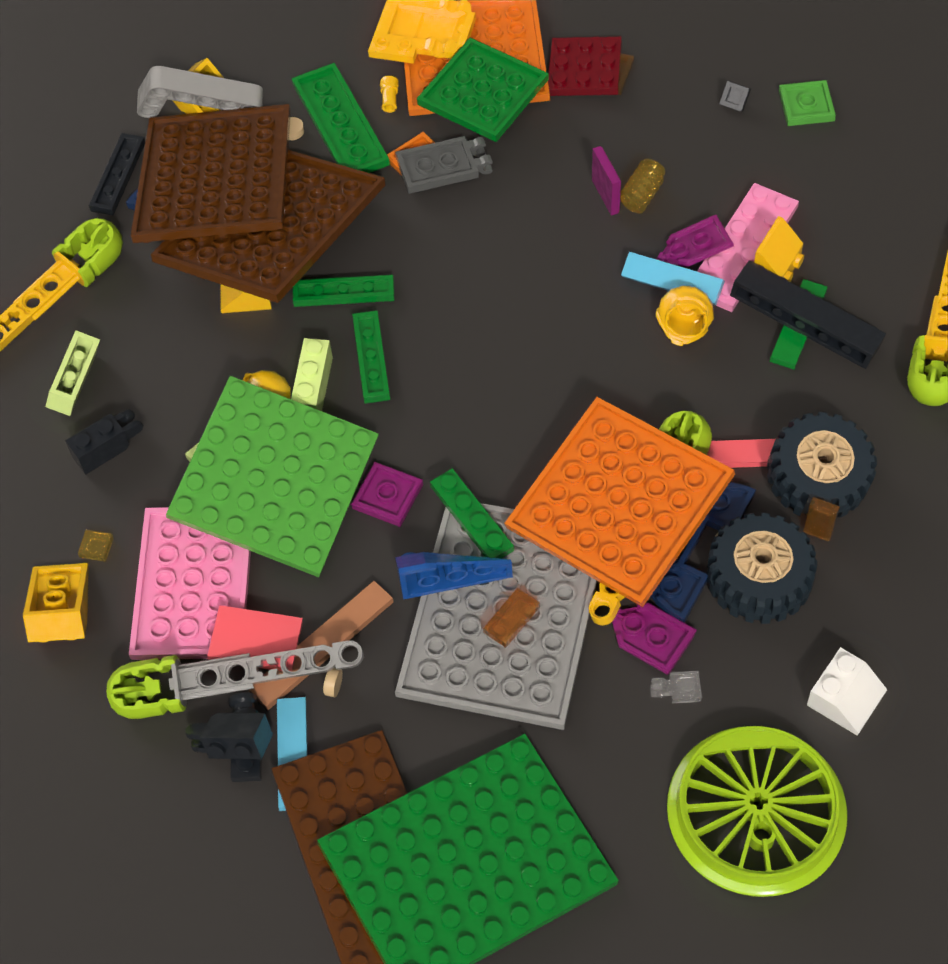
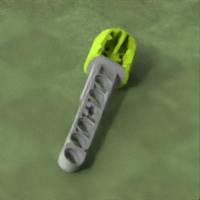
M342 641L332 643L333 647L318 645L250 657V654L247 653L188 664H181L177 655L165 656L161 661L157 658L136 661L120 666L112 673L107 682V698L111 708L118 715L128 719L164 715L167 711L171 713L183 712L186 710L187 700L254 689V684L329 672L335 667L337 670L356 667L362 662L364 651L355 641ZM348 646H354L358 650V657L353 662H347L343 659V651ZM320 651H326L330 655V661L324 667L317 666L314 661L315 655ZM299 656L301 658L302 665L298 671L291 672L287 669L286 662L289 657ZM281 658L280 666L283 674H279V669L269 670L268 676L258 671L259 667L263 666V661H267L269 665H277L276 659ZM236 665H241L245 669V676L240 681H233L230 677V671ZM172 669L173 678H169L170 690H174L175 699L169 700L164 698L155 703L139 700V697L147 696V699L151 701L156 694L161 693L160 680H153L148 676V673L158 671L166 673ZM207 670H214L217 675L216 682L211 686H205L202 682V675ZM136 676L145 680L143 682H136V679L131 677Z

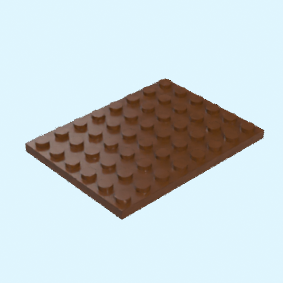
M284 104L149 118L131 230L132 242L149 243L152 241H172L183 238L223 236L236 233L246 234L283 229L291 116L290 105Z
M288 150L283 229L246 234L236 233L223 236L183 238L172 241L164 240L151 253L152 261L279 303L386 186L385 178Z

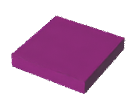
M599 146L593 148L592 182L612 216L620 211L621 180L604 149Z
M374 462L351 504L352 509L401 527L423 486V479Z

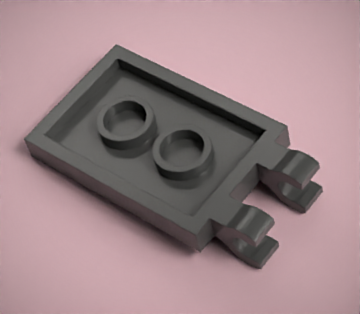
M465 136L395 152L396 160L409 194L479 178V172L482 174L493 172L490 165L493 164L490 155H486L484 150L486 144L483 137L467 141Z

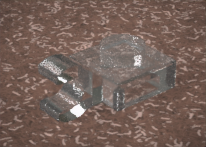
M698 671L670 672L669 680L665 678L651 679V697L671 696L672 704L701 702L702 692Z

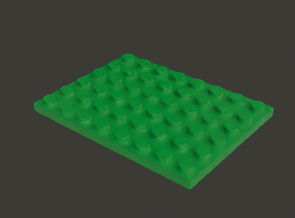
M526 734L317 840L320 850L384 964H475L611 889L619 881Z

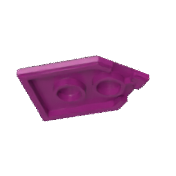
M713 215L671 234L666 241L667 246L663 252L659 253L656 260L689 267L734 247V244L717 215Z
M646 603L643 607L637 605V607L622 610L619 608L616 617L612 621L619 648L667 675L671 673L697 632L695 628L650 603Z

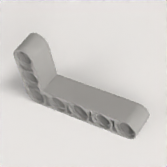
M154 66L149 70L138 89L137 114L145 118L156 117L167 99L221 110L263 107V88L256 84L164 66Z

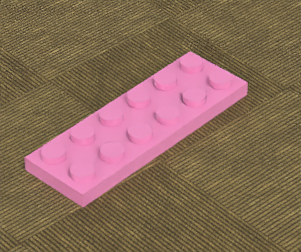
M753 184L725 227L734 247L705 259L697 271L725 281L716 306L733 312L739 300L730 296L735 279L749 260L754 262L756 250L777 217L784 218L787 223L790 221L798 208V200L759 184Z

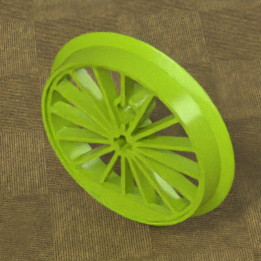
M743 726L723 730L707 737L693 747L682 759L669 787L667 799L668 821L673 838L682 855L703 877L726 890L738 894L768 897L783 895L801 889L816 880L829 868L838 855L844 841L847 827V806L842 786L835 772L814 748L798 737L779 729L763 726ZM776 748L792 754L794 757L769 787L765 789ZM753 749H771L761 787L759 788ZM748 750L753 787L731 751ZM724 753L743 786L708 759L714 754ZM798 760H801L812 771V773L772 792ZM702 765L736 792L694 780L692 777ZM815 779H818L825 793L822 795L781 797ZM688 787L695 788L734 801L687 804ZM758 802L759 806L762 807V809H757V806L753 803ZM827 802L829 820L784 806ZM738 809L697 830L693 828L688 815L691 812ZM744 815L714 852L709 850L699 838ZM781 815L827 829L826 835L822 842L818 844ZM749 820L751 823L739 866L732 865L719 858L720 853ZM774 821L811 848L813 852L804 860L797 861ZM758 829H763L769 833L770 838L759 840L754 835V832ZM775 839L792 866L780 870L771 869L768 850L772 848ZM749 845L752 849L763 852L765 871L743 868Z

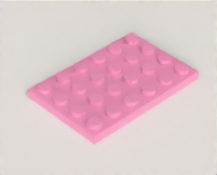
M169 507L145 508L129 647L130 659H162L165 656L177 655L179 659H208L207 655L219 605L241 609L247 608L251 551L166 518Z

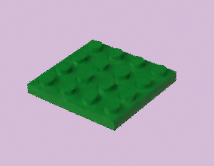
M469 38L417 97V105L497 142L547 83L549 74L475 39Z

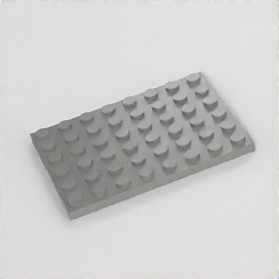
M480 503L514 545V551L502 558L511 559L513 577L421 596L396 686L395 696L564 730L590 615L589 605L594 596L597 580L507 529L504 523L514 509ZM445 507L433 553L485 557Z

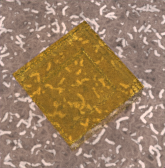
M85 530L78 551L79 557L106 562L113 541L112 534Z

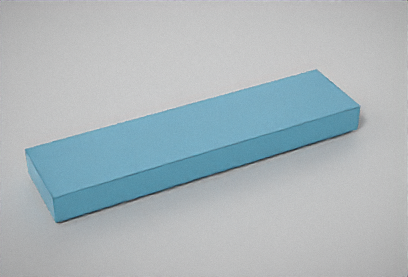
M629 252L621 276L667 291L680 286L697 287L708 295L714 305H717L725 282L723 279L632 252Z
M306 697L277 699L278 766L308 756ZM278 790L279 811H286Z

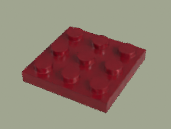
M622 37L552 38L548 80L550 96L618 95Z

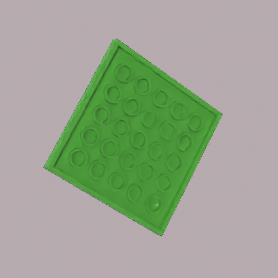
M230 376L168 508L166 518L320 577L379 434Z

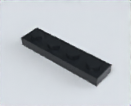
M121 133L89 203L91 212L114 215L145 146L143 136Z

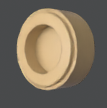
M290 117L289 140H296L304 134L303 122L299 118Z
M333 668L327 672L323 686L325 696L335 698L338 695L342 682V670Z

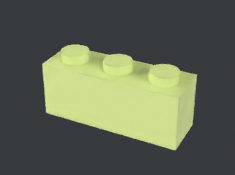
M75 331L49 391L45 407L68 416L71 415L96 356L100 339Z
M304 338L291 400L322 411L333 359L329 340Z

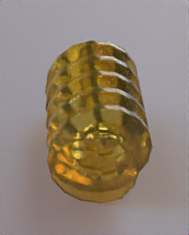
M642 160L620 191V200L623 205L634 213H643L646 210V206L650 204V200L653 199L655 193L659 190V186L664 183L665 168L655 160Z

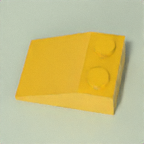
M88 563L33 567L23 612L28 642L85 638L88 615Z

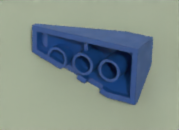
M409 552L400 557H395L403 600L513 577L511 559L429 552Z

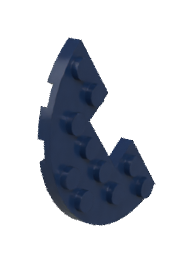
M730 482L650 596L664 612L685 623L708 579V574L686 565L687 560L707 526L719 531L724 525L729 526L732 519L736 517L743 518L755 496L756 489Z

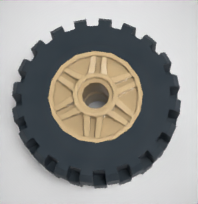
M818 412L817 416H813V413L803 414L801 421L799 418L791 420L787 427L782 428L777 439H775L767 463V468L769 469L767 478L768 482L773 484L771 490L775 497L781 496L780 503L785 508L791 506L794 508V514L801 516V513L807 514L810 520H817L819 516L823 517L824 521L832 520L835 514L841 518L847 515L849 510H855L867 494L875 478V468L877 466V457L872 455L875 451L872 442H866L868 435L864 430L858 431L855 428L856 423L851 420L848 422L842 420L841 415L827 416V412Z
M754 513L745 514L742 520L740 517L732 519L729 526L724 525L718 531V536L714 537L709 551L707 583L710 584L709 590L712 596L718 597L717 603L722 609L727 607L730 609V615L736 618L741 615L745 617L746 622L751 623L755 619L761 620V624H769L770 620L774 618L779 622L786 619L787 613L794 615L798 612L800 606L804 605L809 598L817 570L816 551L814 546L809 544L810 538L805 532L800 533L799 526L794 522L789 524L785 522L786 518L777 515V518L769 517L770 513H761V516H755Z

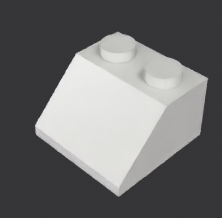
M840 647L811 690L807 706L858 736L887 689L865 661Z

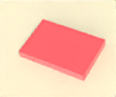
M219 605L207 655L208 660L247 653L250 654V657L295 650L298 647L303 618ZM296 656L289 657L286 662V667L291 672L293 671ZM281 658L276 659L277 665H269L267 661H263V666L259 668L279 669V671H282L280 666Z

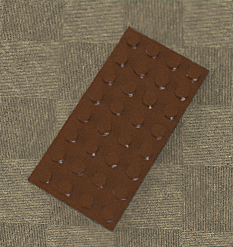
M380 730L271 768L341 964L384 963L320 850L317 840L407 794L383 731Z

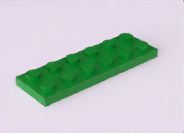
M335 63L292 78V84L336 164L367 173L390 165L386 152Z

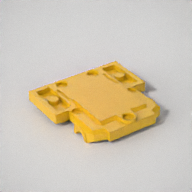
M387 0L368 49L369 57L414 64L417 54L451 59L466 41L471 38L476 14L471 11V4L467 0Z

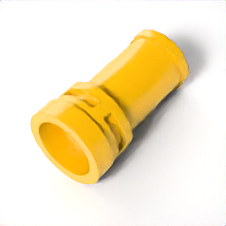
M385 76L380 80L382 110L392 113L397 109L396 94L398 93L399 81L394 76Z

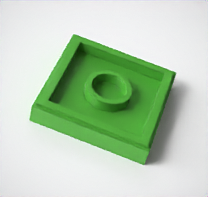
M826 80L779 85V94L787 126L835 121L836 114Z

